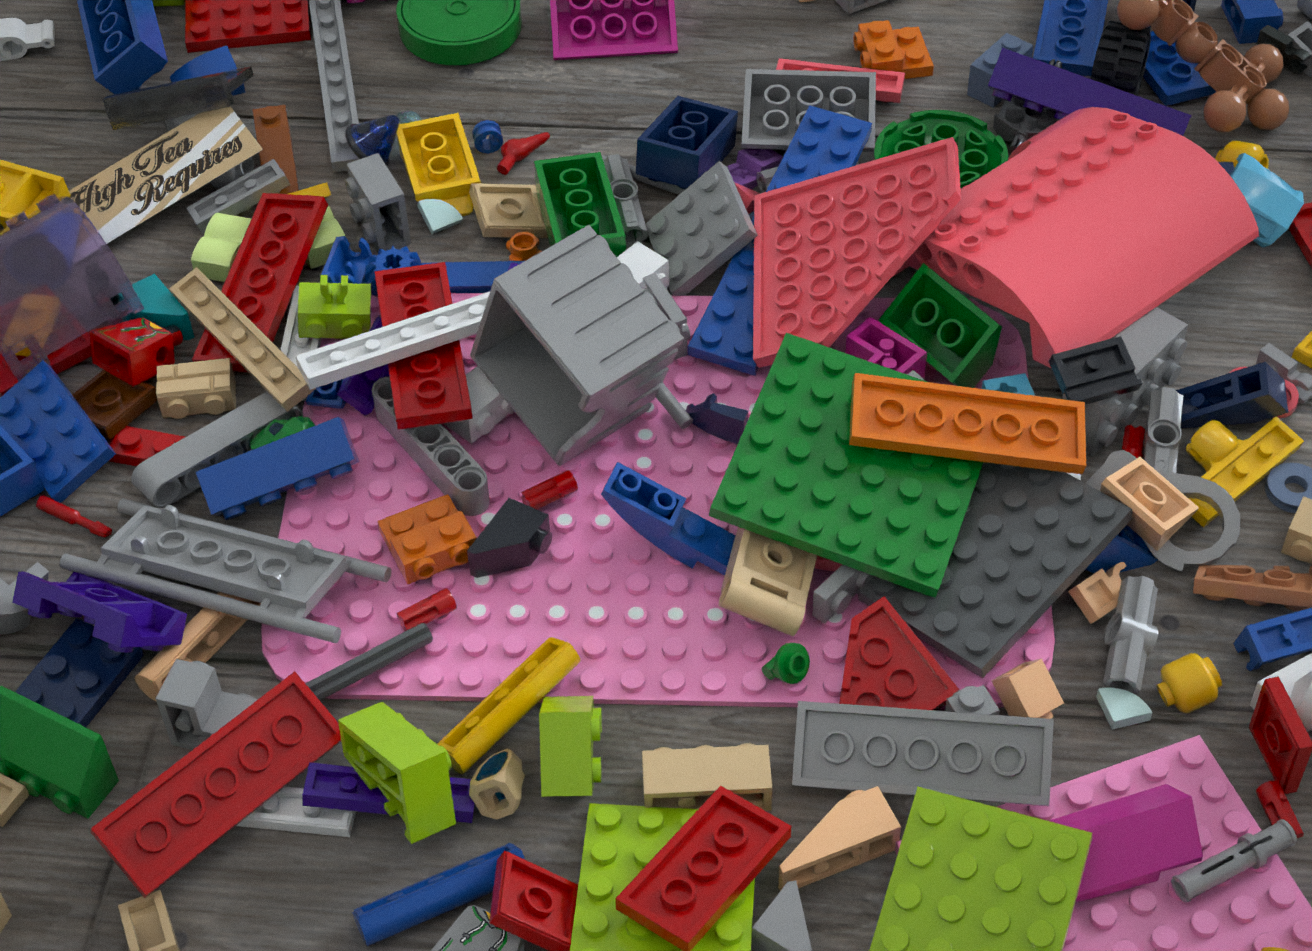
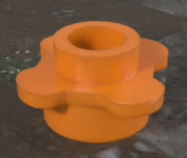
M519 232L513 235L506 243V248L511 252L509 260L526 261L542 252L538 249L539 239L529 232Z

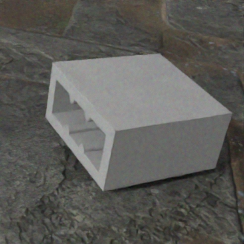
M379 153L347 163L349 178L345 179V185L349 196L353 198V203L349 204V209L354 222L362 224V232L368 244L373 243L377 251H379V248L385 251L390 250L392 245L396 249L410 245L411 238L404 193Z

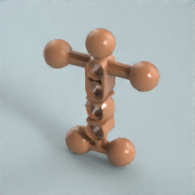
M1119 0L1117 14L1125 27L1131 30H1142L1151 26L1156 36L1167 42L1169 46L1175 42L1176 51L1183 60L1188 63L1198 64L1194 69L1216 91L1207 99L1204 105V120L1210 128L1217 132H1230L1240 127L1245 120L1247 104L1248 118L1257 128L1272 130L1284 124L1289 114V101L1283 93L1276 89H1264L1267 83L1277 79L1282 72L1283 56L1278 48L1271 44H1258L1247 50L1243 56L1233 46L1227 44L1224 39L1218 43L1217 34L1208 24L1194 22L1199 16L1183 0Z

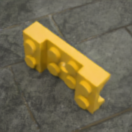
M0 160V224L3 225L6 234L13 235L54 202L66 203L71 195L63 177Z

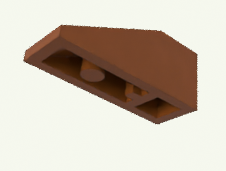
M267 106L253 109L256 138L263 149L259 152L261 166L274 159L286 175L290 185L282 189L278 194H289L299 191L286 106Z

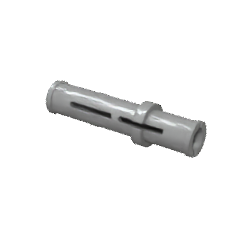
M1280 819L1277 823L1254 835L1247 833L1238 838L1236 845L1208 858L1179 875L1173 876V879H1171L1172 887L1177 896L1187 903L1192 898L1224 883L1226 880L1250 867L1258 869L1267 863V858L1296 845L1297 837L1295 831L1287 821Z

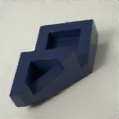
M714 393L707 396L705 402L696 406L690 404L686 408V412L693 419L692 424L713 436L738 444L748 422V410L719 404Z

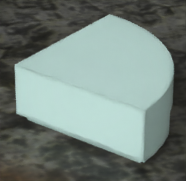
M438 199L418 201L417 207L431 235L459 224L463 220L459 211L445 201Z
M1107 687L1098 689L1096 698L1112 730L1151 720V709L1137 695L1119 688Z

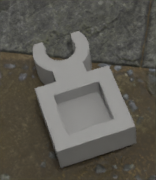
M1270 343L1259 350L1256 364L1266 362L1283 379L1293 383L1299 393L1298 403L1304 404L1312 398V393L1308 391L1312 388V375L1298 372L1296 370L1297 361Z

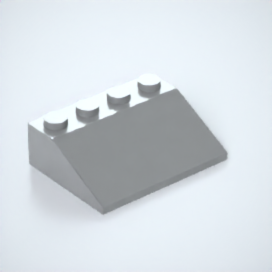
M746 69L741 148L787 150L810 105L871 122L872 131L862 152H874L876 72Z

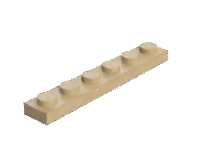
M197 267L169 288L173 296L287 412L316 389H309L298 367Z

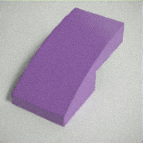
M745 148L738 151L736 163L726 167H728L735 183L753 189L758 186L756 181L757 172L779 167L783 157L772 149Z

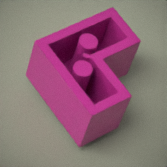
M872 317L867 318L846 336L845 353L907 375L914 370L923 379L925 378L927 352Z

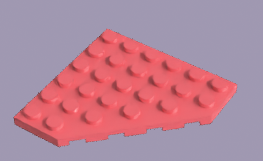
M953 137L754 195V228L758 236L754 238L753 360L759 368L773 364L786 333L830 347L961 200L958 146Z

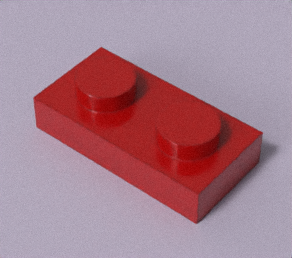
M126 426L114 436L110 444L116 455L109 461L138 466L146 459L185 438V436Z

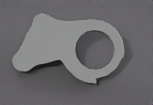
M1125 450L1112 452L1105 463L1091 476L1086 484L1100 491L1101 484L1106 477L1137 458ZM1155 469L1187 498H1197L1209 503L1218 512L1222 521V535L1212 547L1202 551H1185L1174 546L1169 540L1156 551L1143 539L1153 556L1163 564L1182 571L1183 568H1198L1199 565H1210L1218 562L1236 544L1240 535V513L1232 496L1215 482L1199 476Z

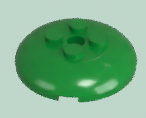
M950 110L919 111L911 113L909 119L898 124L893 121L879 134L874 149V160L953 137L958 146L960 189L1008 161L1009 156L1003 138L1000 135L995 136L987 129V123L971 115Z

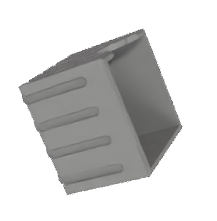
M587 225L494 278L470 357L556 464L561 466L649 411L652 405L650 402L655 399L660 389L658 384L664 381L669 370L667 366L672 364L678 352L677 347L682 344L684 337L681 335L676 323L669 320L659 309L654 297L649 292L644 291L633 278L630 268L626 264L621 263L613 254L607 241L601 235H597L590 225Z

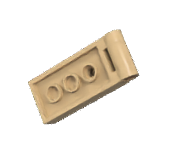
M738 527L724 576L718 606L794 636L804 618L817 555Z

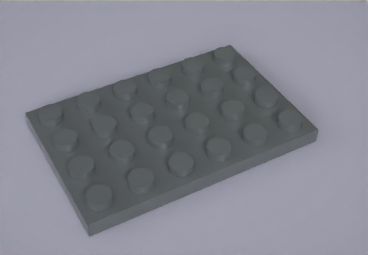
M983 462L936 598L874 576L863 589L859 588L857 590L858 600L870 606L885 596L919 639L976 675L984 678L1133 519L1132 509L1066 472Z

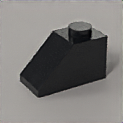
M508 498L467 550L470 575L479 578L531 566L540 553L544 554L551 544L552 533L550 532L549 515Z

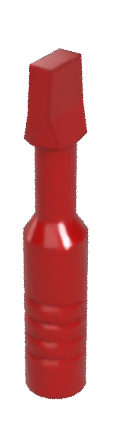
M45 495L40 496L37 500V509L71 525L78 524L89 529L90 533L103 538L112 534V529L101 522L89 520L81 516L79 511Z

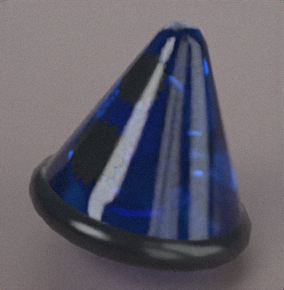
M390 115L359 124H351L345 130L347 143L359 159L379 153L385 165L388 166L400 119L396 115Z

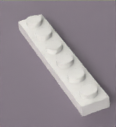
M490 292L296 355L297 367L311 390L477 334Z

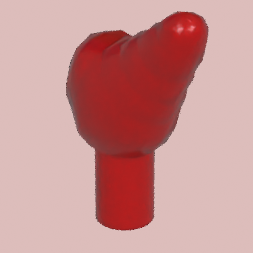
M543 132L526 138H513L505 142L501 146L503 158L497 166L498 172L507 175L516 162L527 158L550 138V134Z

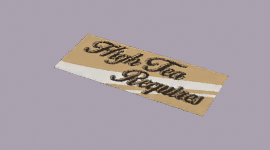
M225 99L220 100L69 191L71 196L66 203L73 206L80 216L73 264L263 150Z

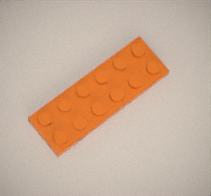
M855 373L852 381L849 445L1083 474L1086 468L1085 402Z

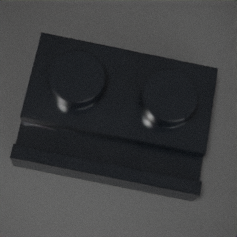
M1121 336L1053 354L1048 361L1062 394H1065L1068 400L1085 402V405L1137 391L1143 384L1141 379H1138L1135 374V365Z

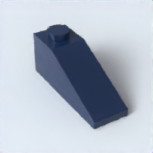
M1266 362L1176 390L1179 394L1183 395L1181 429L1202 427L1211 420L1220 421L1223 425L1251 424L1289 413L1285 380Z

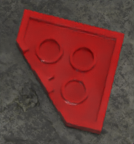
M885 596L852 618L839 704L937 711L946 705L947 698L952 697L954 693L960 690Z

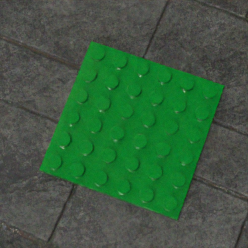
M786 333L712 502L709 516L936 598L983 462L849 445L852 381L855 373L927 381Z

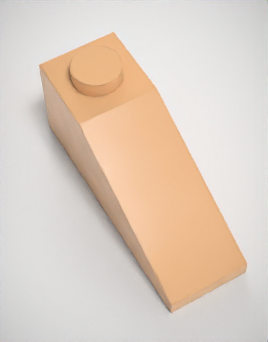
M878 786L866 791L856 790L851 792L828 812L779 866L778 888L780 891L789 881L796 880L798 888H801L895 851L896 842L900 841L901 825Z

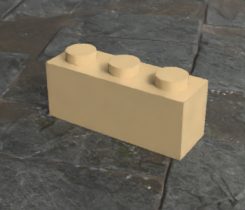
M744 743L731 747L702 745L689 749L661 747L642 751L645 808L699 809L721 785L765 811H772L769 745Z

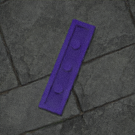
M309 762L302 794V806L389 815L384 809V803L388 802L386 797L378 787L370 790L353 767ZM450 777L456 822L472 823L475 804L469 795L471 779Z

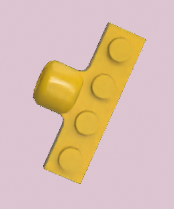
M1277 416L1246 440L1237 439L1220 421L1211 420L1195 432L1191 438V443H1188L1186 446V452L1205 469L1206 473L1201 478L1215 482L1224 488L1235 502L1266 477L1271 470L1294 454L1301 447L1304 440ZM1188 498L1199 507L1192 515V518L1203 528L1219 515L1209 503L1197 498Z

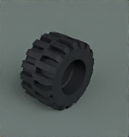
M1110 20L1102 32L1090 79L1137 96L1150 49V29L1131 30L1121 22Z

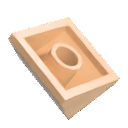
M1141 457L1106 477L1101 484L1100 492L1132 509L1133 519L1127 525L1156 551L1199 509L1197 505Z

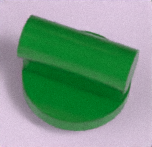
M786 643L762 667V672L770 680L779 678L785 683H798L806 676L809 670V654L801 644Z

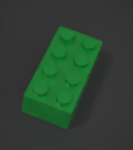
M601 152L534 161L536 194L550 247L590 225L597 235H601L607 241L610 250L616 257L626 250V235Z

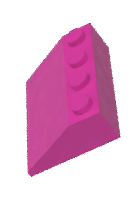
M550 0L554 60L678 53L674 0Z

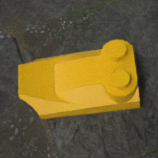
M459 113L394 125L400 156L404 161L416 201L425 199L442 200L456 208L461 216L470 215L473 212V203L469 194L471 183H481Z

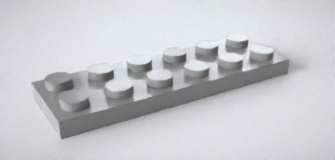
M798 701L792 786L850 791H866L878 786L882 793L915 796L917 786L968 800L1049 806L1054 719Z

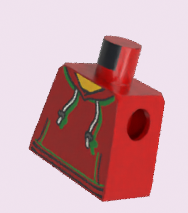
M137 318L89 331L92 363L131 386L138 385L157 375V366L174 365V347L180 345L183 341L182 333L176 325L173 324L162 328L145 318Z

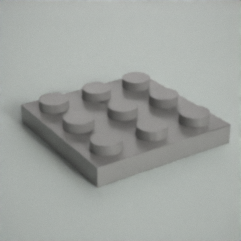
M720 161L646 223L647 233L654 251L669 260L668 287L674 296H685L758 236L728 167Z

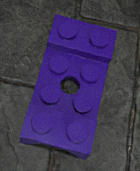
M18 572L12 602L27 608V614L37 618H52L53 613H60L69 617H82L84 615L85 622L95 624L93 637L108 642L109 649L124 653L133 652V647L162 651L166 645H181L187 613L102 579L73 572L66 582H49L27 572Z

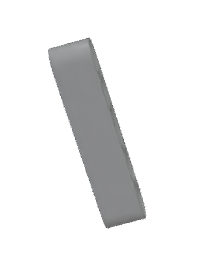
M383 377L377 380L372 386V395L378 421L442 493L450 496L458 511L462 510L463 514L468 516H476L485 512L490 505L487 475L481 466L442 424L398 430L390 377Z
M266 391L140 463L132 473L131 482L156 507H166L201 487L196 471L251 451V440L274 419L289 420L293 417H303V412L296 405L287 412Z

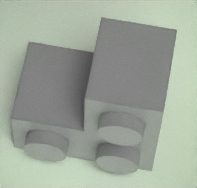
M180 659L175 660L155 698L171 744L191 750L257 701V699L248 694L239 693L236 695L223 692L214 667L201 661L189 662Z

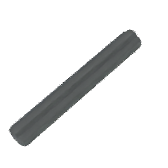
M421 623L305 684L319 700H322L431 643L433 640L432 634L427 625Z

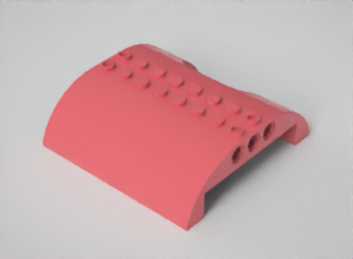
M1089 107L1078 109L1026 140L1010 154L1008 161L971 184L961 188V200L893 276L909 266L918 270L924 263L954 288L1030 324L1033 360L1051 368L1048 361L1053 354L1111 339L1259 237V229L1254 215L1235 181L1219 162L1202 147L1180 134L1157 126L1155 123L1130 116L1128 113L1108 108Z

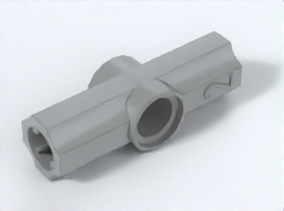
M619 154L609 155L603 162L626 235V246L631 247L637 241L642 242L647 239L648 236L638 199V186L633 181L628 160L620 157Z
M1162 387L1159 390L1151 391L1146 438L1142 452L1143 460L1154 469L1176 473L1178 449L1182 437L1180 427L1183 395L1179 394L1174 388Z
M1127 576L1121 581L1116 613L1111 617L1104 633V642L1110 647L1103 684L1110 688L1129 691L1135 695L1141 691L1146 658L1154 649L1158 638V629L1152 625L1158 588L1155 587L1154 580L1148 577Z

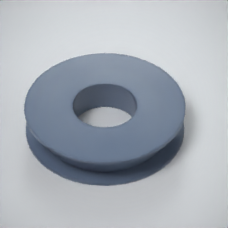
M1284 463L1276 466L1270 471L1265 484V492L1268 499L1276 507L1290 513H1296L1303 496L1312 499V468L1300 463ZM1288 483H1297L1301 485L1305 489V491L1302 493H1294L1288 490L1285 485Z

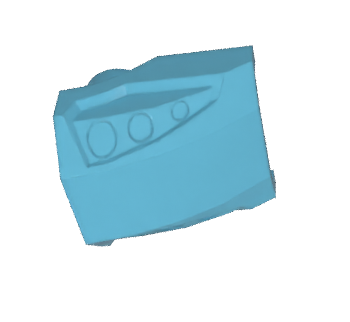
M1243 153L1236 159L1238 163L1230 176L1243 193L1256 220L1259 237L1253 241L1261 247L1270 246L1287 231L1303 206V192L1293 189L1275 173L1263 167L1255 158Z

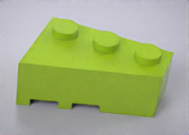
M384 702L338 719L345 758L370 790L377 787L388 800V802L384 803V809L390 817L396 814L400 815L406 824L404 835L411 844L456 824L449 777L452 763L447 750L443 746L436 744L421 729L414 727L405 720L401 713H396Z

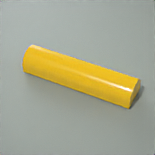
M549 637L437 743L447 750L452 768L462 775L468 771L581 662L578 653L571 643Z

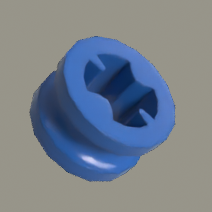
M490 120L482 121L476 124L472 130L474 144L478 151L488 154L501 148L503 136L498 123Z

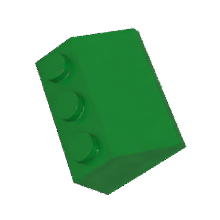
M924 263L878 320L889 329L927 352L926 361L954 385L974 388L993 365L1002 330L1000 324Z
M3 686L0 687V773L26 786L31 796L38 797L41 794L50 799L64 813L72 814L74 811L89 819L119 782L102 736Z

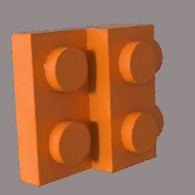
M889 20L858 24V32L853 34L855 51H860L861 68L905 73L904 79L933 76L934 65L919 26L893 30Z
M448 494L377 521L379 532L407 585L418 580L428 579L434 574L454 566L466 564L468 562L467 550L477 539L462 510L457 511Z

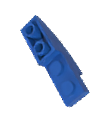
M617 462L601 493L615 512L640 535L674 559L690 568H693L698 561L725 575L735 535L683 508L687 498Z

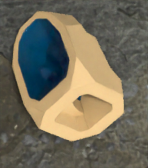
M505 749L493 754L478 767L470 781L469 795L482 816L498 820L513 814L519 807L522 798V783L525 777L522 771V760L512 750Z

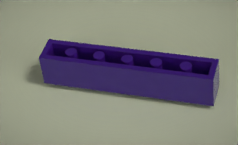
M1002 48L988 83V88L994 90L992 96L1008 102L1011 101L1012 97L1025 101L1023 107L1039 113L1042 112L1043 108L1056 112L1054 118L1058 120L1078 109L1089 107L1108 108L1128 113L1130 116L1146 122L1155 123L1157 126L1183 136L1191 118V115L1005 48Z

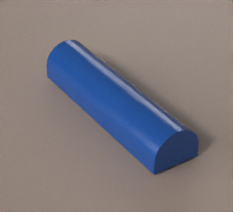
M508 843L354 909L352 914L366 947L492 893L497 859L504 851L525 859L522 850L514 844Z

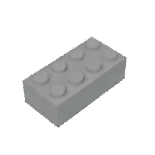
M1156 307L1116 336L1122 337L1135 365V374L1138 379H1141L1143 384L1137 391L1085 405L1087 454L1093 456L1103 446H1110L1116 438L1118 431L1124 425L1132 424L1138 416L1139 410L1145 405L1149 406L1151 391L1159 390L1166 384L1170 386L1176 381L1181 372V366H1179L1180 357L1187 347L1185 336L1188 324ZM1063 394L1062 399L1068 400L1066 395Z

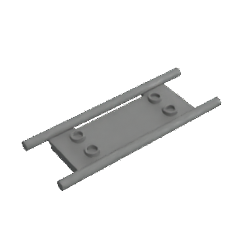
M125 498L119 501L118 512L133 517L101 547L102 555L97 562L66 553L60 559V567L62 569L332 643L339 641L341 629L306 619V616L343 573L348 572L382 582H388L391 577L390 567L314 548L307 540L295 543L179 513L172 505H167L163 509ZM142 571L256 601L261 603V605H254L140 573Z

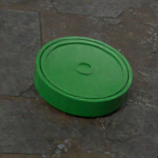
M398 0L396 7L399 35L404 46L417 57L442 65H468L491 59L503 53L516 41L522 27L520 0Z

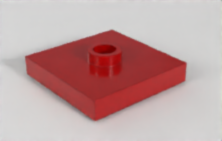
M1279 676L1264 680L1249 729L1274 780L1280 782L1285 794H1289L1298 790L1312 753V740Z
M504 851L497 859L489 923L548 951H570L578 884L508 851Z

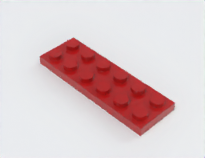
M262 193L221 292L272 343L327 210L328 203L324 196ZM205 329L192 361L230 358L233 371L247 372Z
M445 262L374 271L382 327L453 304ZM459 340L388 364L398 430L473 419Z
M294 671L94 825L90 832L141 895L146 898L307 770L309 762H317L341 742L339 724Z

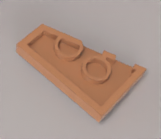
M1199 565L1194 578L1193 593L1202 594L1204 598L1214 601L1234 598L1242 599L1245 603L1254 606L1274 603L1282 604L1290 610L1301 611L1312 608V566H1310L1309 573L1290 572L1289 566H1273V569L1267 570L1264 573H1255V569L1247 565Z

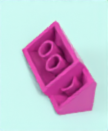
M1168 784L1049 820L1050 822L1092 832V841L1075 903L1158 881L1162 871L1200 862L1203 858L1192 796Z

